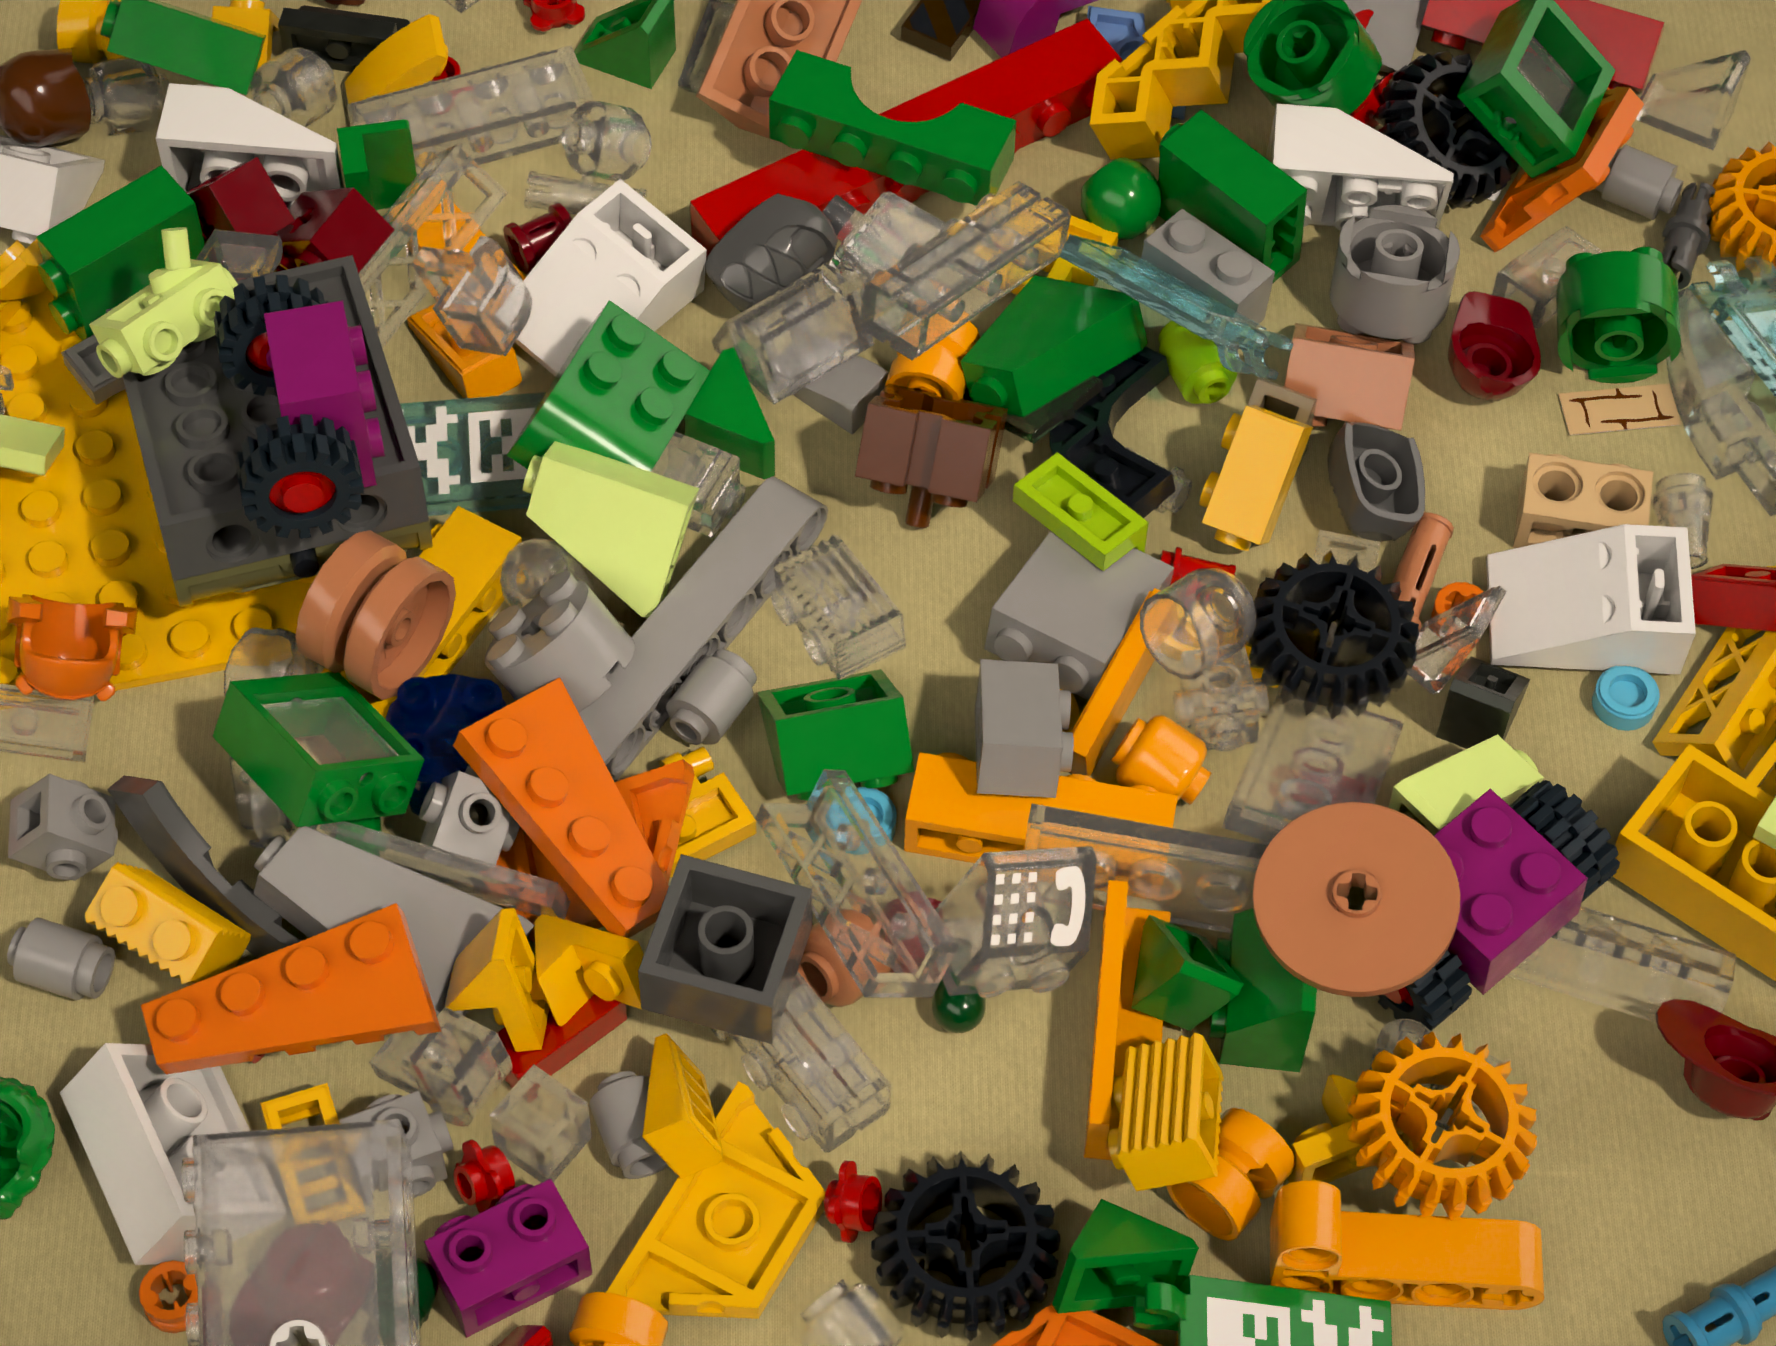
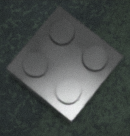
M681 854L638 970L641 1009L773 1044L812 930V889Z

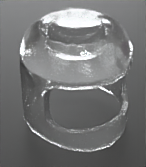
M1200 568L1190 572L1147 599L1140 611V630L1146 647L1155 661L1168 673L1181 679L1195 680L1214 668L1216 664L1240 651L1248 644L1256 628V607L1252 595L1245 584L1236 576L1220 568Z

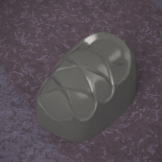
M777 193L752 209L715 245L706 260V273L715 287L740 312L746 313L759 310L768 304L774 303L776 299L785 296L793 289L800 287L815 272L833 258L838 239L831 220L816 205Z
M1360 422L1344 423L1335 434L1327 457L1330 486L1334 488L1333 492L1337 498L1341 515L1346 522L1347 528L1358 537L1371 541H1395L1410 531L1422 518L1425 511L1423 464L1415 439L1407 438L1373 424Z

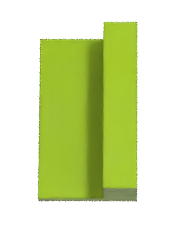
M1058 452L1014 484L1012 501L1100 570L1105 571L1133 548L1145 553L1149 522Z

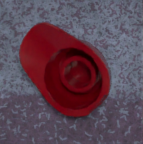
M1476 291L1467 292L1462 297L1450 337L1448 361L1455 380L1466 393L1478 399L1500 401L1517 394L1538 375L1541 365L1540 348L1531 315L1528 309L1521 303L1512 299Z

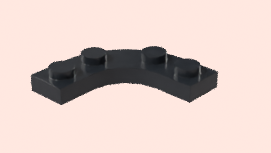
M1146 346L1142 351L1055 401L1049 415L1051 425L1049 445L1052 456L1057 452L1143 518L1176 491L1172 472L1126 449L1113 438L1116 423L1126 411L1170 375L1166 356Z

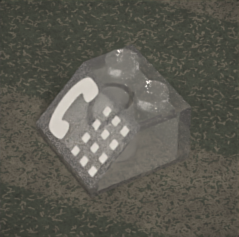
M1092 846L985 852L920 927L949 996L978 993L982 998H990L1006 991L1032 989L1035 993H1045L1060 987L1069 979V972L1089 951L1097 861Z

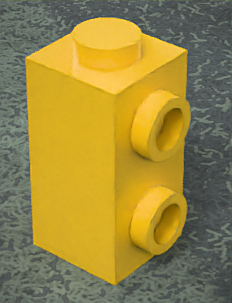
M1246 405L1242 415L1233 413L1221 442V448L1229 450L1220 473L1215 471L1210 473L1199 500V506L1207 508L1202 523L1217 528L1214 539L1245 551H1249L1252 542L1258 545L1270 542L1313 429L1312 426L1257 405Z

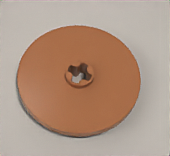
M1360 802L1337 803L1311 810L1299 816L1281 829L1265 849L1256 870L1253 885V911L1258 931L1267 949L1277 962L1294 977L1316 989L1331 994L1368 997L1402 989L1423 977L1439 962L1447 951L1457 927L1460 912V888L1455 868L1447 852L1440 842L1420 823L1401 812L1381 805ZM1350 887L1364 888L1363 894L1367 900L1364 901L1362 910L1348 909L1349 902L1345 897L1348 896Z

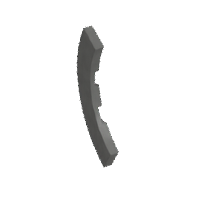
M124 775L107 789L146 846L186 893L251 934V940L246 947V950L260 958L301 941L281 927L282 916L253 894L254 890L242 879L232 886L214 868L208 851L211 849V846L192 825L162 781Z

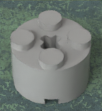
M1381 205L1370 208L1369 217L1354 222L1355 216L1346 221L1340 232L1330 286V300L1338 314V325L1341 329L1351 334L1366 333L1381 338L1402 339L1412 344L1426 342L1430 339L1433 329L1444 320L1447 314L1460 255L1457 238L1451 230L1448 238L1442 231L1436 228L1437 218L1425 211L1412 207Z
M564 571L552 577L543 586L540 595L523 608H520L518 605H512L504 609L492 620L488 630L494 636V639L487 649L485 664L515 700L560 677L579 713L594 703L612 686L605 675L617 661L625 670L633 657L635 643L584 581L576 580L570 571Z

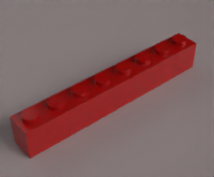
M1086 18L884 111L879 115L896 121L920 122L940 117L960 103H964L1017 120L1015 154L1019 149L1046 136H1055L1061 133L1067 126L1091 116L1097 73L1114 59L1119 63L1123 60L1090 20ZM802 149L691 200V236L707 249V259L711 250L729 230L752 209L777 193L812 203L823 213L829 207H832L849 220L840 231L842 233L848 229L860 228L870 219L897 206L911 204L921 195L929 192V190L914 185H904L892 178L862 168L849 167L837 160Z

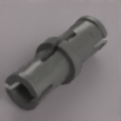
M1696 182L1690 183L1684 188L1676 215L1667 221L1662 232V237H1665L1661 252L1663 262L1672 269L1675 276L1678 272H1681L1678 279V290L1687 287L1690 283L1698 255L1705 252L1711 240L1709 225L1713 217V211L1709 206V198L1714 195L1716 190L1707 183L1701 182L1699 192L1694 200L1692 199L1697 189Z

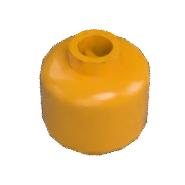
M1162 714L1155 715L1148 722L1138 717L1111 758V761L1118 765L1116 780L1120 786H1151L1158 792L1178 795L1177 802L1179 799H1182L1190 805L1199 795L1211 775L1209 770L1202 767L1207 755L1205 742Z

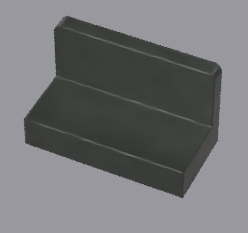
M304 5L299 9L283 8L278 27L285 63L352 72L380 43L410 24V22L402 18Z

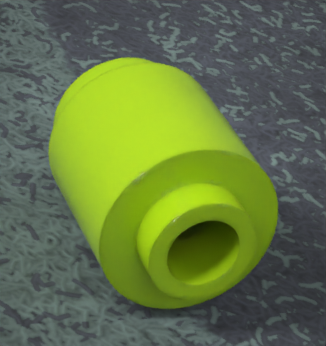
M1188 314V315L1194 317L1195 319L1201 321V319H1200L1198 316L1192 315V314ZM1179 316L1176 318L1178 320L1185 321L1182 319L1185 318L1184 316ZM1175 319L1167 323L1158 337L1160 344L1159 353L1166 356L1169 373L1184 399L1193 404H1211L1224 398L1234 384L1238 372L1220 339L1200 334ZM1191 320L1196 324L1203 325L1198 321ZM1201 321L1202 323L1213 328L1208 322Z

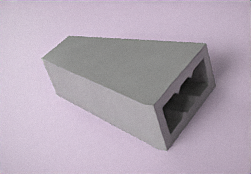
M306 826L299 827L288 841L280 835L277 836L262 852L254 864V867L260 873L258 874L253 894L308 938L397 903L405 913L442 1031L430 1034L444 1043L470 1011H448L445 1008L454 962L465 947L504 908ZM518 915L528 939L535 925L525 917Z

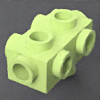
M186 227L161 230L165 268L154 270L148 276L150 281L148 286L89 324L99 343L96 347L98 358L105 369L116 378H121L128 372L147 376L166 369L173 364L183 347L191 342H200L215 335V311L221 312L219 302L225 295L235 300L233 288L238 284L232 274L222 267L221 263L190 258Z

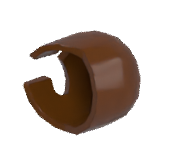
M72 48L23 52L0 65V127L8 137L19 144L41 147L80 138L89 131L91 123L90 100L84 81L73 63Z

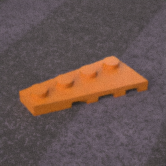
M560 677L459 731L453 747L609 933L630 938L657 921L669 885Z
M397 903L141 1005L156 1064L165 1074L249 1062L253 1060L254 1055L285 1051L288 1055L314 1052L317 1045L352 1040L356 1045L384 1041V1035L413 1030L417 1035L442 1032L405 913Z

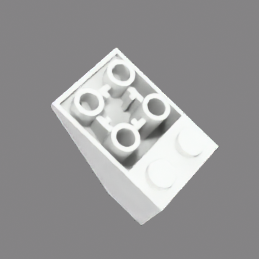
M1290 104L1276 105L1265 158L1307 189L1304 227L1309 224L1335 226L1341 231L1346 221L1355 216L1354 222L1369 217L1370 208L1381 205H1400L1429 213L1438 219L1436 228H1439L1453 184L1454 173L1337 108Z
M619 179L577 213L493 317V324L556 377L579 339L609 300L655 332L703 292L707 249L622 179Z
M1623 524L1487 555V593L1491 604L1489 616L1491 665L1606 671L1614 666L1638 667L1647 673L1681 674L1696 634L1687 527Z

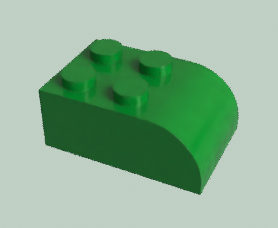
M609 300L573 348L507 456L528 470L533 456L543 457L554 441L651 472L706 380L710 370Z

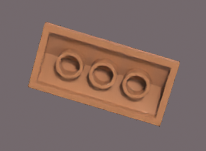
M736 0L696 97L739 129L769 138V99L796 50L836 62L862 0Z

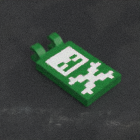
M1189 1275L1181 1284V1291L1171 1284L1147 1282L1145 1284V1297L1135 1296L1133 1299V1326L1148 1330L1165 1329L1178 1331V1346H1392L1390 1301Z

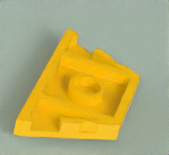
M739 1081L737 1082L715 1118L723 1149L722 1161L685 1178L680 1176L677 1178L606 1293H615L633 1298L649 1305L662 1315L759 1319L823 1213L826 1191L810 1169L803 1167L795 1158L792 1145L778 1127L775 1129L772 1127L755 1104L754 1094L747 1085Z

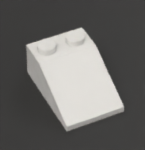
M169 83L156 134V142L162 166L185 192L211 177L255 157L259 158L288 209L302 192L344 188L337 143L230 88L212 87L204 84Z

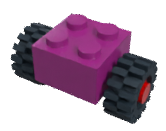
M276 275L274 285H266L264 276L253 278L254 289L248 290L241 283L233 288L235 300L225 295L219 302L221 312L215 311L214 316L219 361L222 363V370L227 379L234 377L235 386L242 390L252 383L253 394L260 396L265 395L267 387H274L275 397H278L281 417L276 418L278 429L272 431L266 423L256 428L257 440L247 435L241 443L243 452H237L236 471L241 503L244 506L245 515L251 522L256 519L257 528L265 533L275 525L276 537L288 538L291 529H298L299 539L311 538L310 528L319 526L324 535L334 531L333 519L344 525L351 519L350 509H359L362 503L360 494H364V487L377 485L372 458L385 456L378 417L365 419L364 413L377 410L370 370L356 372V366L368 364L361 325L348 327L343 300L330 303L328 301L325 302L324 294L317 287L310 291L308 281L298 278L292 287L289 286L287 275Z
M1543 780L1541 783L1538 781L1511 805H1508L1490 788L1434 835L1450 857L1457 874L1460 888L1459 918L1454 937L1447 951L1428 973L1402 989L1378 995L1380 998L1378 1003L1385 1010L1388 1008L1393 1010L1394 1018L1398 1022H1413L1415 1024L1407 1023L1410 1030L1415 1032L1421 1030L1423 1034L1425 1030L1429 1033L1470 999L1469 996L1472 994V988L1467 985L1469 982L1482 995L1487 993L1579 914L1581 903L1617 873L1616 870L1619 868L1620 862L1615 857L1619 854L1616 846L1607 842L1611 835L1606 828H1599L1595 821L1599 818L1592 810L1586 812L1581 807L1582 800L1575 794L1568 797L1565 787L1558 783L1552 786L1550 781Z

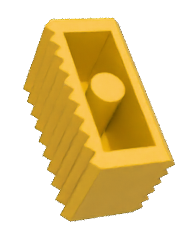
M119 862L111 867L85 912L86 923L96 925L97 930L106 931L107 937L117 938L119 944L127 945L128 950L138 952L139 957L148 958L149 964L159 965L161 971L170 972L171 977L179 978L181 984L185 985L195 984L235 968L251 940L250 933L152 871L145 870L142 867L127 866Z
M1194 1032L1191 1038L1181 1035L1178 1040L1168 1038L1165 1043L1155 1040L1152 1046L1142 1043L1139 1048L1129 1045L1125 1051L1123 1076L1115 1077L1113 1080V1096L1116 1108L1120 1114L1119 1128L1110 1129L1109 1152L1117 1170H1125L1136 1192L1218 1176L1217 1165H1219L1217 1155L1220 1154L1218 1134L1221 1133L1219 1123H1221L1220 1112H1222L1220 1102H1223L1221 1092L1223 1091L1222 1081L1224 1079L1222 1070L1204 1036Z

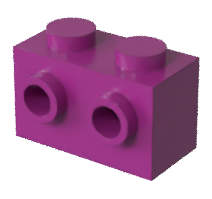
M551 1178L536 1186L532 1184L518 1186L504 1194L496 1206L473 1217L468 1215L455 1217L442 1224L435 1231L433 1237L424 1241L428 1262L433 1267L437 1275L438 1285L466 1338L593 1275L589 1246Z

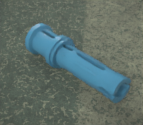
M1776 1265L1740 1286L1734 1283L1718 1285L1710 1292L1709 1300L1686 1313L1678 1310L1666 1315L1662 1322L1663 1332L1668 1345L1731 1346L1736 1342L1746 1345L1756 1340L1762 1330V1323L1776 1315ZM1710 1324L1716 1325V1329L1710 1332L1705 1330V1327Z

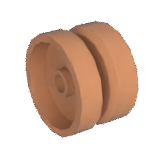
M371 530L358 532L339 545L323 564L308 589L298 616L295 638L298 652L333 673L345 670L347 680L382 700L397 696L412 684L426 667L444 636L452 616L455 601L454 578L443 569L419 556L407 559L406 552L402 548Z

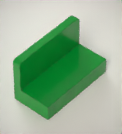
M402 119L337 128L346 188L354 187L375 210L394 208L419 192L408 120Z

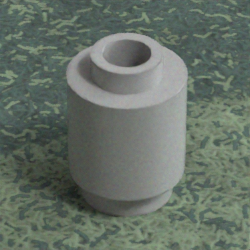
M1624 145L1622 149L1619 148L1608 165L1610 167L1609 175L1595 188V190L1602 192L1601 198L1651 220L1656 218L1660 210L1669 214L1683 186V181L1675 178L1678 166L1628 145Z
M724 649L715 651L712 656L703 657L666 704L667 713L671 718L670 726L680 738L694 745L718 743L753 697L752 687L756 683L757 677L752 667L737 654Z
M35 918L27 928L20 927L13 935L8 948L7 961L9 965L13 966V975L17 982L74 1000H80L84 996L96 999L104 992L110 980L115 962V952L112 947L103 945L101 938L97 935L43 918Z
M623 1071L607 1077L598 1085V1092L591 1098L589 1106L612 1165L620 1167L624 1177L639 1179L656 1174L668 1167V1165L642 1137L650 1077L636 1076L635 1072Z

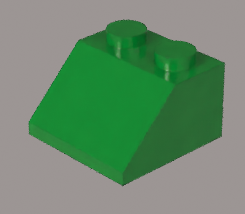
M882 669L757 692L777 779L787 796L796 794L800 800H817L833 795L837 786L860 782V786L866 788L886 787L896 783L898 775L915 772L904 698Z
M1253 908L1234 914L1229 939L1217 938L1216 942L1217 953L1223 957L1244 983L1237 997L1210 1016L1209 1037L1221 1039L1219 1064L1300 1072L1316 1012L1317 989L1294 977L1272 956L1258 931Z

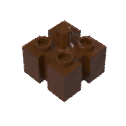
M888 384L881 391L880 396L876 395L867 405L855 477L871 480L870 487L872 489L889 494H906L908 485H911L905 523L915 528H927L930 524L933 502L949 507H966L968 501L977 503L984 494L985 488L988 489L995 480L1008 413L1007 408L964 399L959 401L936 397V393Z

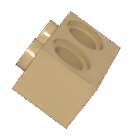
M1529 452L1519 488L1513 548L1623 524L1649 525L1653 471L1633 469L1624 464L1608 465L1575 460L1560 454L1543 455Z

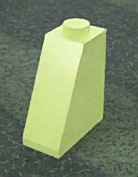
M554 441L543 457L534 455L528 467L522 491L532 494L526 515L637 614L647 619L667 595L699 488Z
M1497 734L1401 780L1393 787L1388 808L1414 819L1434 836L1490 788L1508 805H1511L1538 781L1541 783L1544 777L1538 772L1535 763L1526 753L1513 749Z

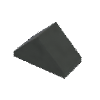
M1470 657L1453 678L1436 737L1466 749L1497 734L1505 741L1530 679Z

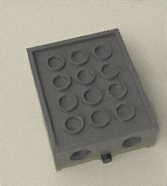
M353 255L260 275L265 277L266 285H274L276 275H287L289 286L292 287L298 278L308 281L310 291L317 287L324 294L325 302L328 301L330 303L343 300L348 327L357 325L362 327L368 364L356 366V372L370 370L377 410L364 413L365 419L378 417L385 456L372 458L377 485L364 487V494H360L362 503L359 509H350L351 519L344 525L336 519L332 520L334 531L323 535L319 526L310 528L311 538L299 539L298 529H291L288 538L276 537L275 525L265 533L257 528L256 519L250 522L246 517L244 506L241 503L236 471L237 452H243L241 443L247 435L257 440L256 428L266 423L272 431L278 429L276 418L281 417L278 397H275L274 387H267L265 395L260 396L253 394L252 383L242 390L235 386L234 377L227 379L222 370V363L219 361L216 335L200 342L189 343L183 347L173 364L158 373L143 376L140 373L128 372L122 376L180 607L192 605V601L220 594L247 592L315 576L339 545L358 532L371 530L397 544L404 551L418 548L420 551L432 548L433 546L420 465ZM256 277L236 282L238 285L243 283L248 290L254 289L253 278Z

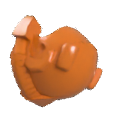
M22 594V597L9 596L6 623L17 627L14 665L22 670L16 677V687L24 695H29L33 690H36L55 700L76 701L96 695L100 701H107L115 694V686L110 679L112 676H117L120 672L122 638L127 634L135 635L138 608L124 607V603L116 602L75 604L48 600L29 594Z

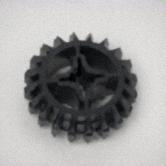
M1446 50L1438 52L1433 56L1429 53L1425 56H1419L1409 63L1408 66L1405 65L1395 72L1393 78L1389 80L1390 84L1384 87L1379 95L1382 105L1378 107L1373 118L1383 126L1378 130L1380 133L1454 173L1447 204L1451 209H1455L1457 207L1462 208L1467 204H1480L1490 198L1492 194L1497 193L1507 185V182L1511 180V174L1515 173L1520 165L1457 97L1473 66L1469 53L1461 56L1457 55L1454 58L1450 51ZM1506 117L1508 122L1516 123L1513 118Z
M1331 550L1323 556L1321 564H1317L1307 553L1298 559L1296 568L1283 562L1276 569L1273 579L1266 577L1265 581L1259 585L1255 600L1251 601L1246 615L1249 620L1245 629L1244 640L1245 645L1252 647L1249 654L1250 667L1264 669L1261 677L1263 688L1275 685L1282 686L1280 694L1282 705L1293 700L1295 697L1304 700L1303 706L1306 716L1313 712L1317 705L1326 706L1332 720L1340 715L1343 705H1346L1357 717L1366 711L1369 702L1381 707L1388 700L1391 691L1397 692L1398 689L1402 688L1408 675L1407 671L1413 667L1417 657V647L1415 645L1419 637V624L1411 621L1414 614L1413 602L1398 600L1401 594L1400 582L1384 585L1380 582L1382 577L1380 565L1368 573L1360 570L1357 554L1349 559L1346 565L1337 564ZM1336 622L1337 627L1331 648H1327L1326 642L1331 623Z
M960 1151L954 1156L953 1168L945 1169L942 1163L932 1156L927 1162V1178L908 1169L907 1173L903 1175L904 1191L889 1188L884 1199V1206L888 1211H880L874 1218L873 1230L879 1237L871 1241V1257L875 1261L882 1262L876 1268L878 1284L880 1286H893L890 1291V1303L894 1309L913 1303L910 1320L914 1323L915 1327L925 1323L930 1316L937 1318L936 1332L943 1338L950 1332L951 1323L964 1324L963 1333L971 1342L973 1338L977 1337L978 1323L986 1322L990 1330L999 1336L1005 1330V1313L1023 1323L1029 1317L1030 1305L1028 1300L1038 1303L1044 1301L1048 1292V1284H1046L1044 1279H1052L1057 1274L1059 1261L1052 1254L1059 1250L1060 1234L1058 1230L1049 1228L1054 1222L1055 1215L1051 1204L1036 1205L1040 1199V1188L1037 1186V1182L1017 1188L1020 1172L1015 1164L999 1175L993 1172L994 1159L991 1158L990 1154H987L980 1161V1168L967 1167L968 1160ZM952 1206L951 1213L942 1221L925 1223L924 1230H914L931 1213L944 1207ZM977 1206L996 1213L1004 1220H994L984 1216ZM961 1224H964L966 1227V1240L970 1241L972 1249L970 1268L965 1265V1251L961 1250L959 1242ZM1019 1260L1013 1269L1001 1279L979 1287V1279L986 1271L1005 1267L1006 1261ZM919 1264H923L924 1270L920 1267ZM925 1271H941L950 1277L955 1286L940 1282Z

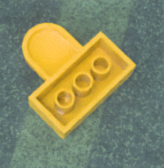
M1776 740L1746 779L1688 744L1619 833L1615 843L1619 855L1615 859L1620 862V865L1613 877L1776 982V850L1752 837L1758 823L1776 797Z

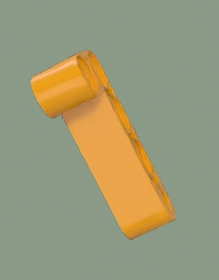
M1314 1180L1292 1182L1278 1190L1270 1218V1285L1390 1301L1391 1304L1499 1310L1532 1308L1544 1301L1541 1229L1535 1224L1518 1220L1459 1217L1451 1221L1446 1216H1427L1423 1218L1422 1215L1341 1211V1193L1336 1186Z

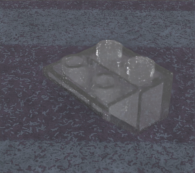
M828 263L821 265L729 319L712 339L714 350L718 354L722 350L735 348L749 382L773 405L797 393L804 386L875 345L858 289Z

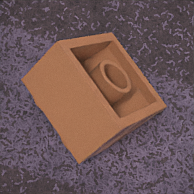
M1295 323L1284 387L1317 399L1312 426H1327V420L1331 418L1348 422L1368 423L1385 429L1401 431L1415 361L1414 344Z

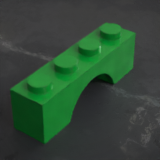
M796 50L769 99L770 139L782 142L790 148L813 152L837 160L843 165L862 168L892 178L898 183L914 185L947 196L953 201L969 203L989 210L1014 160L1017 120L964 103H960L940 117L927 121L902 122L888 119L870 110L858 98L852 85L851 67Z

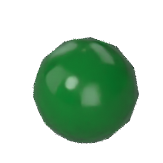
M1121 157L1102 167L1085 182L1081 188V208L1088 222L1105 230L1119 233L1118 241L1130 240L1145 233L1154 223L1160 213L1162 192L1155 174L1141 162Z

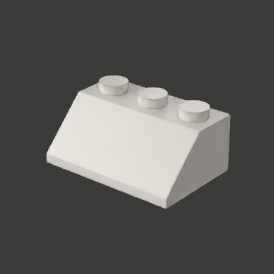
M0 135V227L13 230L12 239L31 244L37 239L38 235L84 209L103 173L105 160L49 146L34 147L19 144L8 136Z
M105 1043L60 1092L135 1265H155L173 1260L189 1264L276 1225L289 1214L220 1066L165 1074L156 1064L151 1044Z

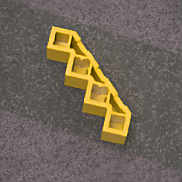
M1193 0L1184 9L1176 5L1142 35L1145 42L1121 63L1114 59L1097 73L1089 125L1110 160L1121 157L1129 159L1160 157L1159 145L1166 132L1170 129L1173 107L1228 103L1235 53H1244V38L1249 25L1257 13L1272 0Z

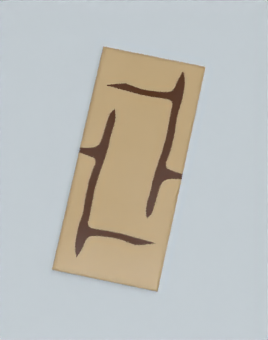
M1670 383L1558 394L1569 435L1682 425Z

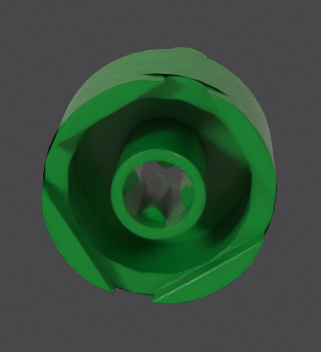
M1272 0L1254 17L1244 38V53L1247 56L1249 76L1275 109L1277 104L1337 108L1350 115L1364 102L1371 92L1382 66V57L1373 39L1343 0Z
M1639 247L1632 251H1610L1599 254L1584 252L1575 254L1566 261L1565 272L1561 275L1556 287L1558 355L1567 368L1573 371V364L1588 370V379L1601 383H1629L1653 376L1658 373V363L1669 356L1672 362L1678 356L1681 348L1678 281L1672 269L1663 262V255L1660 251L1652 247Z

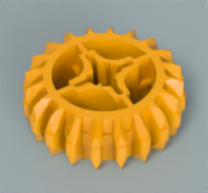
M1768 141L1764 148L1760 150V153L1747 147L1739 159L1730 158L1728 164L1723 167L1722 173H1719L1718 179L1714 180L1712 186L1716 191L1709 198V206L1713 211V217L1709 226L1711 240L1720 242V257H1736L1737 272L1747 268L1755 270L1758 283L1766 276L1776 278V147Z
M1433 1031L1423 1036L1419 1047L1406 1036L1403 1040L1397 1042L1393 1054L1386 1050L1379 1052L1371 1064L1372 1070L1367 1069V1071H1363L1355 1085L1358 1094L1352 1096L1347 1109L1348 1115L1356 1119L1351 1123L1347 1131L1348 1141L1364 1145L1359 1149L1355 1157L1357 1167L1376 1166L1378 1168L1371 1181L1373 1190L1384 1188L1389 1183L1398 1189L1394 1197L1396 1208L1404 1206L1409 1198L1413 1197L1420 1200L1419 1208L1423 1218L1431 1216L1438 1203L1443 1205L1451 1221L1462 1215L1466 1204L1478 1215L1488 1209L1492 1203V1197L1499 1201L1506 1199L1514 1188L1513 1181L1522 1180L1528 1171L1530 1164L1526 1156H1530L1537 1145V1135L1529 1131L1536 1121L1537 1109L1520 1105L1528 1094L1527 1084H1508L1506 1082L1512 1070L1510 1061L1499 1063L1495 1067L1486 1062L1489 1056L1488 1043L1479 1046L1474 1054L1464 1051L1461 1033L1453 1036L1447 1047L1441 1046ZM1420 1084H1439L1447 1086V1088L1431 1090ZM1472 1101L1483 1112L1488 1123L1481 1119L1475 1113L1472 1107ZM1451 1108L1453 1113L1447 1122L1449 1128L1447 1131L1443 1130L1436 1143H1432L1431 1137L1437 1128L1435 1122L1441 1120L1445 1111ZM1391 1117L1396 1119L1395 1126L1408 1135L1412 1142L1413 1152L1400 1139ZM1442 1160H1452L1464 1165L1465 1168H1445L1434 1164ZM1469 1162L1475 1164L1474 1166L1466 1167Z

